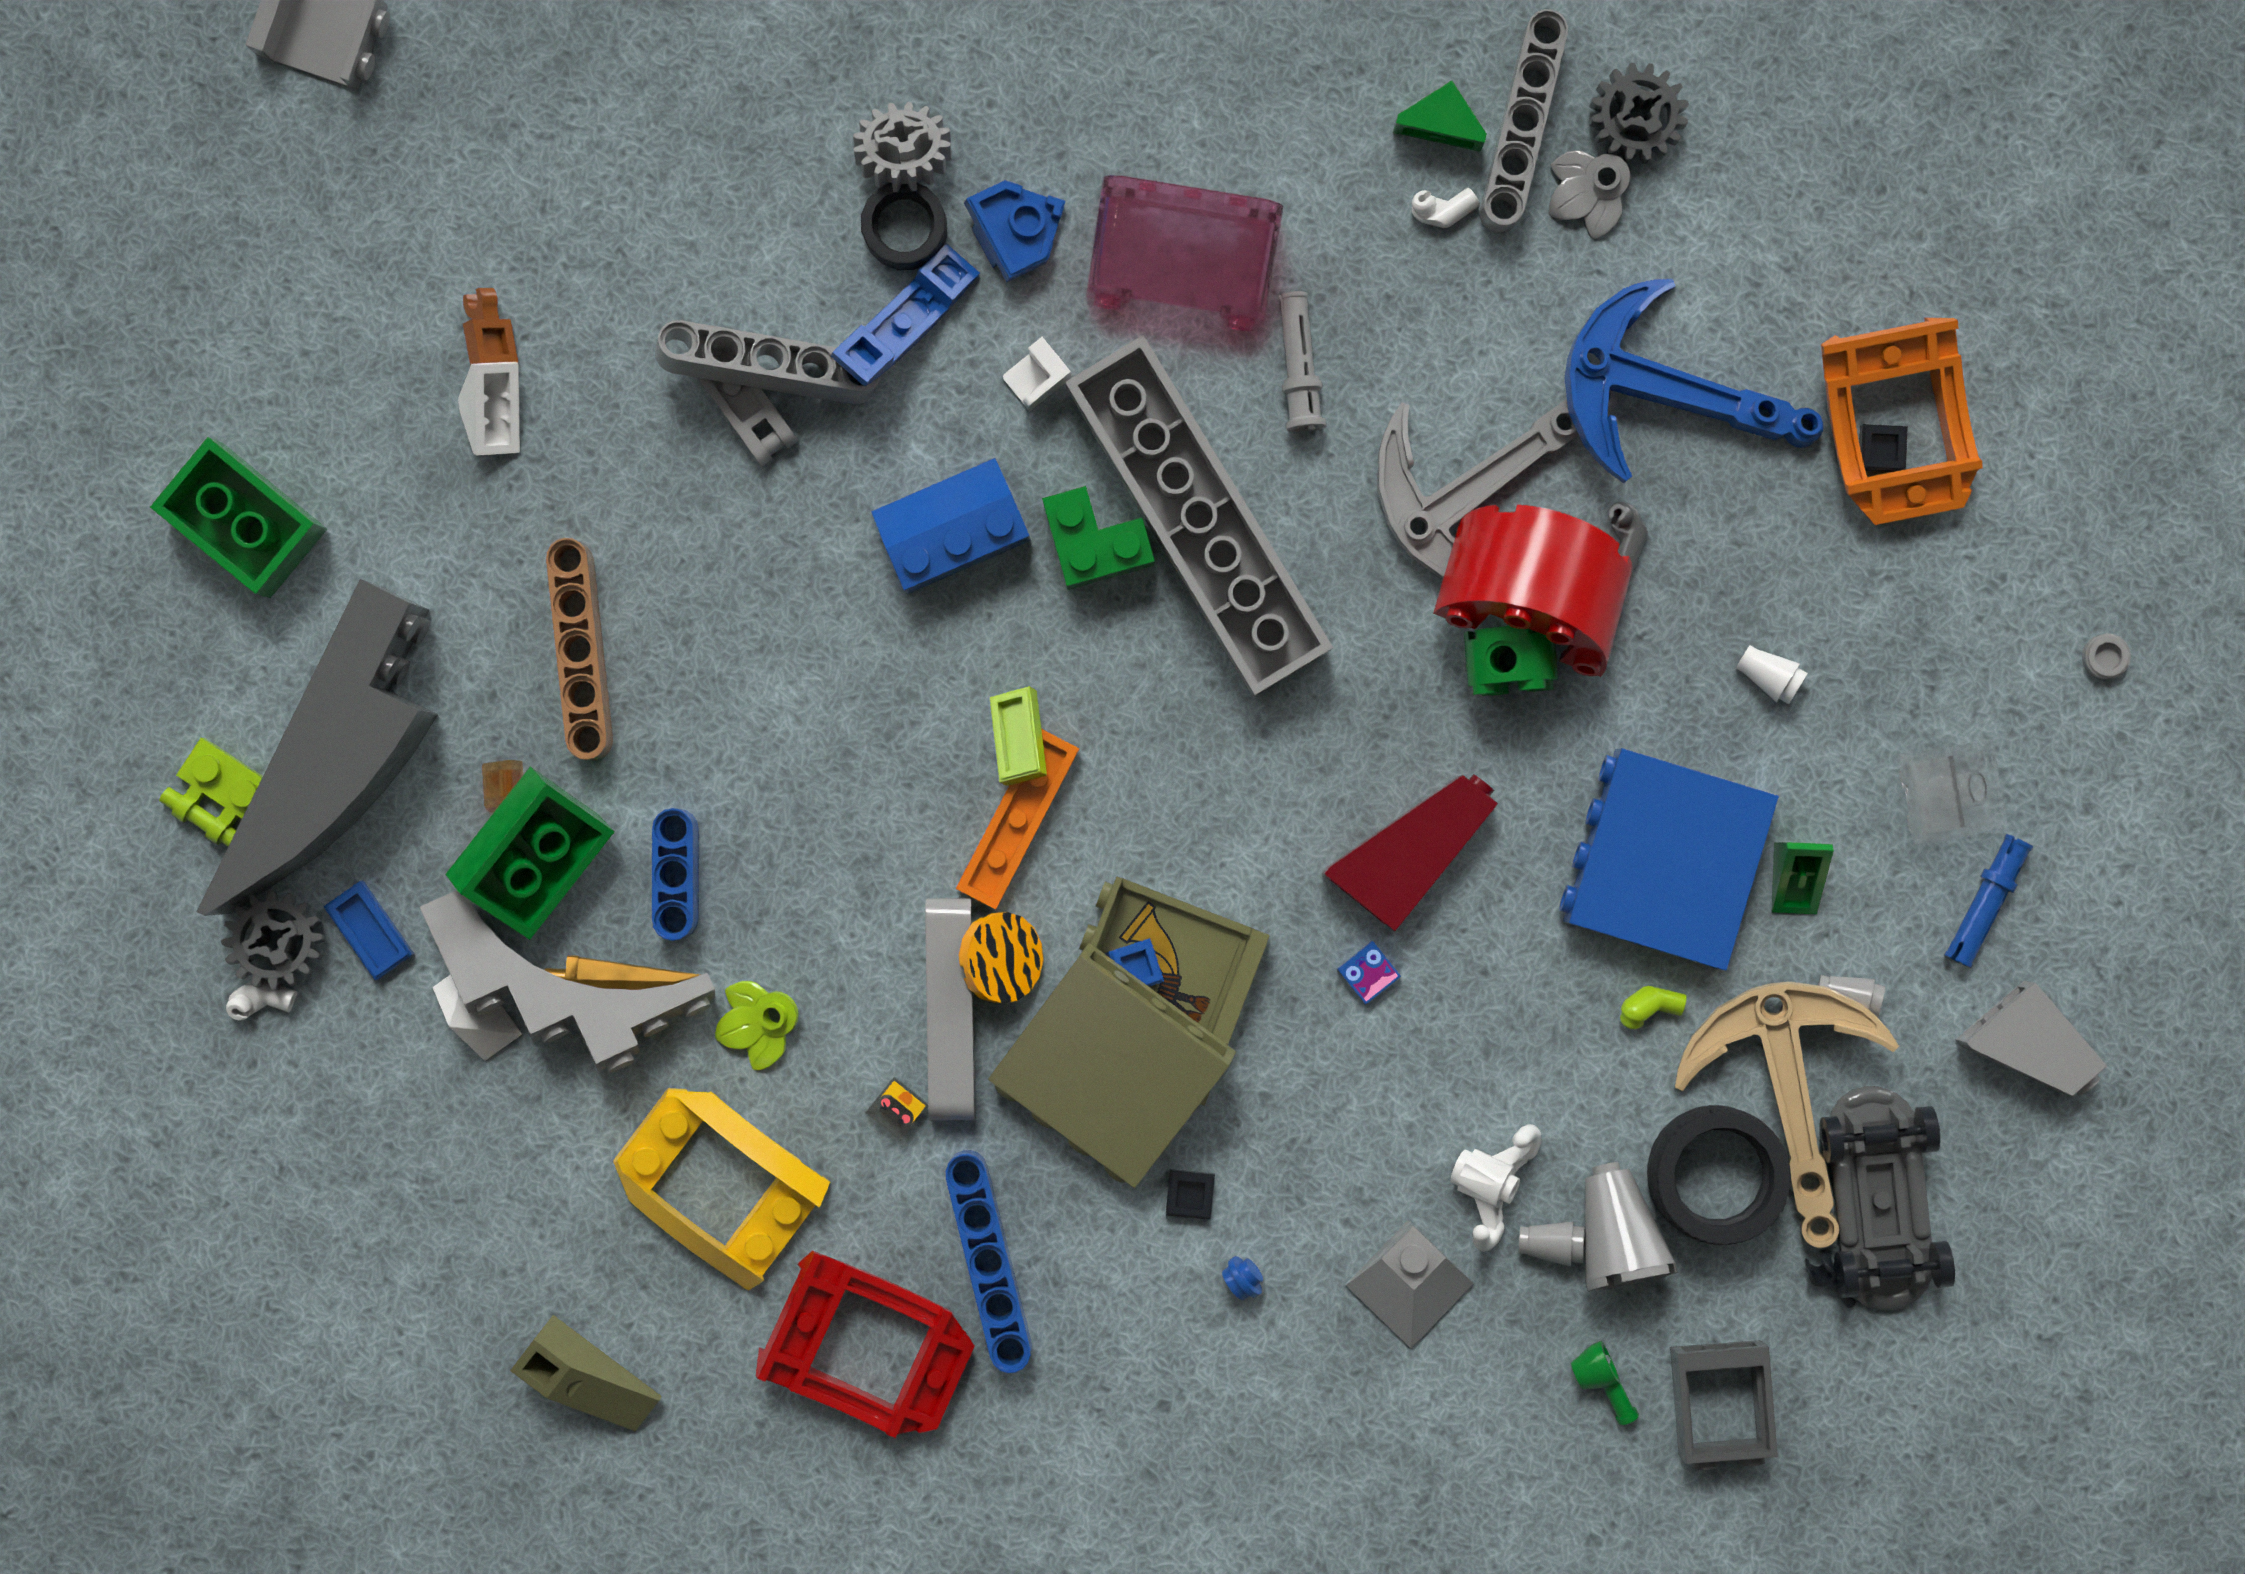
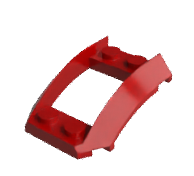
M812 1250L797 1263L801 1268L765 1349L759 1347L756 1378L764 1382L767 1380L788 1388L791 1392L842 1411L884 1431L888 1436L896 1438L897 1434L911 1431L922 1433L936 1430L975 1347L967 1333L962 1329L949 1309L888 1280ZM845 1290L871 1299L930 1326L895 1404L811 1367Z

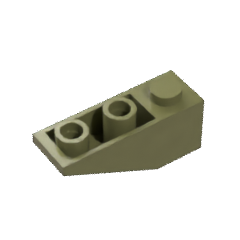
M554 1315L510 1370L547 1399L633 1431L638 1429L662 1398L660 1394Z

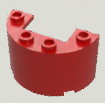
M1517 504L1515 512H1498L1499 507L1491 505L1465 514L1459 522L1433 614L1446 618L1450 625L1463 629H1476L1490 614L1497 616L1513 628H1528L1546 635V638L1555 644L1569 645L1561 653L1559 662L1572 666L1573 670L1581 675L1601 677L1607 668L1633 568L1630 557L1621 556L1618 553L1620 544L1606 532L1586 521L1541 507Z

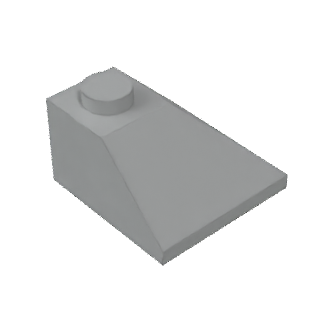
M1407 1220L1352 1277L1346 1286L1397 1336L1412 1348L1474 1283L1421 1231Z

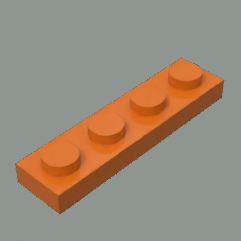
M1043 729L1041 730L1047 775L1009 785L956 887L957 890L994 909H997L1080 750V748Z

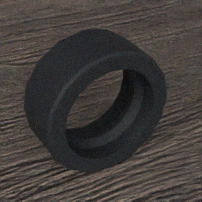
M892 183L883 185L867 199L861 213V232L870 253L881 264L896 270H915L922 267L941 250L947 238V218L939 198L927 186L917 183L916 191H912L908 184H902L898 192H893ZM897 200H911L919 203L927 211L931 219V231L927 240L919 248L910 252H899L889 248L881 240L878 233V220L881 212L890 203Z

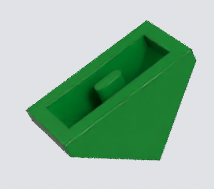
M1452 80L1399 113L1393 128V133L1478 152L1484 146L1487 133Z
M1774 842L1772 913L1817 914L1834 852L1833 844Z

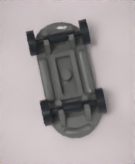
M1864 1086L1852 1089L1840 1097L1832 1108L1830 1116L1821 1117L1819 1123L1822 1153L1825 1161L1831 1163L1836 1216L1839 1226L1840 1252H1836L1834 1255V1266L1837 1273L1836 1285L1842 1298L1855 1297L1863 1305L1870 1308L1892 1311L1907 1307L1918 1300L1927 1290L1931 1279H1933L1937 1288L1953 1287L1955 1283L1954 1258L1949 1243L1947 1241L1932 1242L1922 1153L1939 1151L1940 1127L1937 1114L1932 1106L1917 1107L1914 1113L1906 1100L1896 1092L1886 1088Z

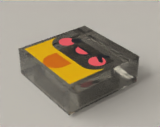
M894 1076L865 1113L901 1141L928 1108V1102Z

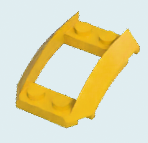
M667 1088L613 1160L626 1195L635 1207L691 1252L748 1291L764 1281V1273L816 1205L820 1208L830 1184L828 1179L803 1164L799 1158L749 1123L712 1091L693 1092L687 1089ZM703 1121L776 1177L726 1245L698 1227L652 1190Z

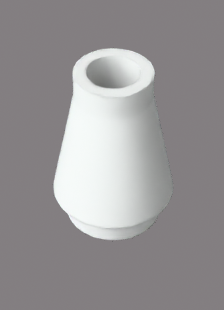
M1751 645L1736 667L1776 703L1780 699L1789 704L1808 674L1798 668L1800 663L1758 650Z

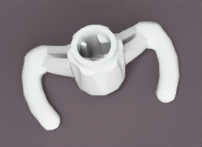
M1528 1124L1521 1127L1512 1138L1515 1146L1494 1156L1474 1149L1473 1152L1465 1149L1454 1166L1451 1183L1458 1186V1191L1475 1198L1483 1225H1477L1473 1230V1243L1479 1251L1485 1252L1494 1248L1504 1233V1223L1502 1222L1503 1201L1508 1204L1511 1203L1520 1184V1178L1515 1177V1173L1528 1160L1533 1159L1537 1155L1541 1145V1132L1535 1125Z

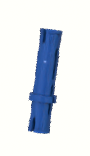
M2005 835L1989 870L1984 869L1980 876L1984 880L1953 941L1945 952V956L1958 963L1961 962L1969 968L1973 966L1972 963L2008 893H2014L2018 886L2014 881L2029 852L2032 851V845L2019 838L2016 840L2012 835Z

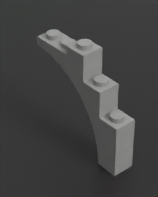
M457 890L420 906L421 912L468 1013L475 1010L479 1014L490 1012L500 1007L504 1003L503 998L511 994L533 1043L540 1039H543L544 1043L560 1039L570 1032L568 1027L576 1023L598 1072L608 1068L610 1073L616 1072L635 1061L633 1056L640 1053V1049L634 1035L641 1032L644 1037L654 1035L669 1026L667 1020L682 1013L686 1017L697 1015L711 1006L709 1001L716 998L715 988L708 973L674 985L640 990L604 989L568 981L532 965L506 946L479 917L470 900L461 895Z

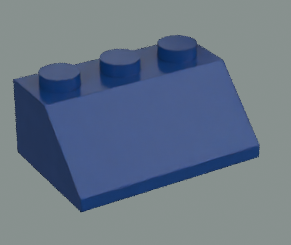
M996 458L871 511L887 553L907 594L1031 541Z

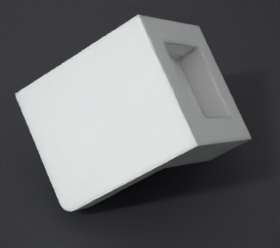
M1043 337L1028 347L1029 354L1003 375L1004 381L1029 411L1033 410L1065 384L1067 380L1072 378L1071 371Z

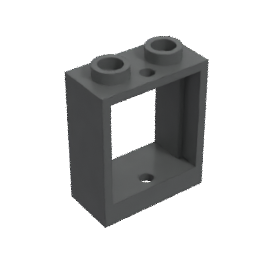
M1761 1340L1670 1347L1679 1457L1686 1464H1692L1693 1469L1698 1470L1715 1469L1719 1467V1461L1737 1460V1464L1740 1466H1759L1765 1464V1458L1778 1457L1769 1346ZM1751 1367L1757 1438L1693 1443L1688 1371Z

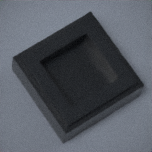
M1860 425L1859 445L1865 471L1895 472L1906 470L1908 426Z
M1170 1169L1165 1215L1211 1220L1215 1173Z

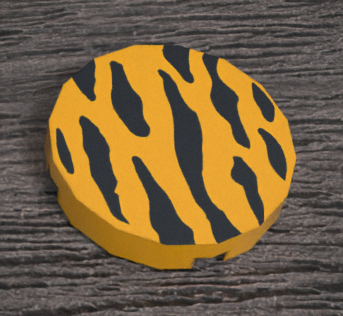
M997 912L988 914L984 918L980 917L970 925L962 938L959 951L960 967H964L966 978L963 979L968 989L980 999L993 1003L1018 1001L1031 992L1040 977L1043 952L1042 943L1035 928L1026 919L1009 912Z

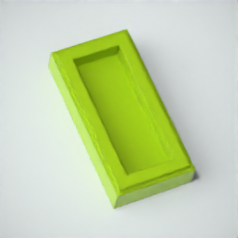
M1028 686L989 697L999 782L1009 786L1046 776L1047 771L1037 690Z

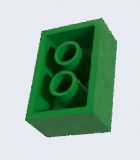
M210 437L205 439L150 506L152 510L253 593L267 598H271L327 531L324 525L229 447Z
M530 766L445 875L461 895L530 940L615 831L599 814Z

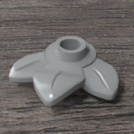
M1570 151L1558 157L1551 164V168L1563 182L1551 196L1549 215L1563 220L1584 217L1587 230L1593 239L1604 236L1617 224L1622 215L1620 196L1627 190L1630 183L1631 174L1629 166L1621 157L1614 154H1602L1594 158L1583 151ZM1605 168H1612L1616 173L1614 183L1608 186L1601 184L1599 181L1600 172Z

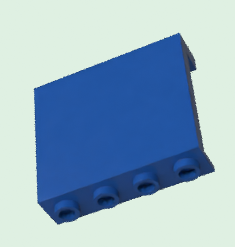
M1623 748L1615 749L1613 757L1605 756L1600 769L1598 781L1605 783L1600 800L1593 798L1587 812L1585 824L1592 826L1587 843L1579 842L1574 855L1572 867L1579 869L1574 887L1567 885L1561 898L1559 911L1566 913L1563 922L1727 971L1779 796Z

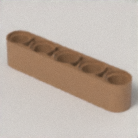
M562 538L550 545L547 551L546 564L565 742L568 750L575 757L596 761L604 758L610 752L613 744L594 558L586 545L573 538ZM572 548L577 549L581 556L579 566L573 571L565 572L560 564L563 553ZM581 593L586 601L585 609L579 616L570 617L566 612L565 603L572 594ZM586 638L590 644V654L584 661L575 662L571 658L570 647L575 640ZM588 682L594 687L595 698L589 706L582 708L576 703L575 691L581 684ZM593 727L599 733L600 743L594 751L587 753L580 746V735L585 729Z

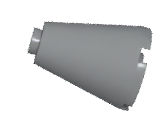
M1619 1162L1593 1167L1594 1176L1585 1178V1283L1587 1291L1605 1290L1640 1283L1643 1280L1650 1279L1652 1276H1656V1279L1678 1273L1676 1263L1630 1169L1620 1170Z

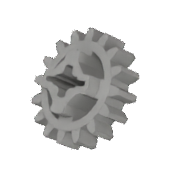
M907 102L904 110H897L893 103H889L887 113L882 114L874 109L871 111L872 122L862 119L859 122L860 132L853 135L856 166H861L862 176L865 179L875 176L876 187L880 188L886 182L892 183L893 192H898L902 184H908L912 191H916L917 181L923 180L931 185L934 183L933 172L939 174L946 172V161L952 159L950 129L944 128L941 115L930 119L929 107L925 106L919 112L913 111L912 102Z

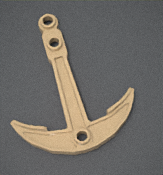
M1796 982L1770 983L1751 988L1720 1005L1692 1035L1683 1052L1677 1071L1675 1088L1683 1091L1703 1067L1728 1051L1726 1044L1752 1035L1760 1036L1790 1153L1791 1182L1797 1211L1804 1216L1801 1221L1802 1235L1810 1245L1824 1248L1836 1241L1839 1234V1226L1836 1217L1830 1212L1834 1202L1825 1159L1818 1151L1798 1033L1799 1028L1803 1025L1833 1024L1834 1031L1866 1038L1892 1052L1899 1045L1889 1029L1874 1013L1863 1004L1825 986ZM1771 997L1779 998L1782 1001V1008L1776 1013H1770L1764 1007L1766 1000ZM1808 1174L1815 1175L1819 1179V1184L1813 1189H1806L1801 1184L1803 1177ZM1819 1218L1824 1219L1828 1223L1827 1230L1820 1234L1811 1230V1223Z

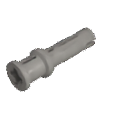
M1304 291L1287 292L1278 296L1281 307L1288 377L1282 385V392L1287 394L1290 419L1285 423L1286 430L1289 432L1319 430L1327 425L1326 419L1321 417L1319 391L1323 388L1322 381L1314 372L1307 302L1308 293Z

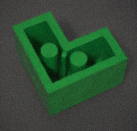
M1086 486L1042 498L1068 590L1154 566L1155 560L1143 518L1098 530Z

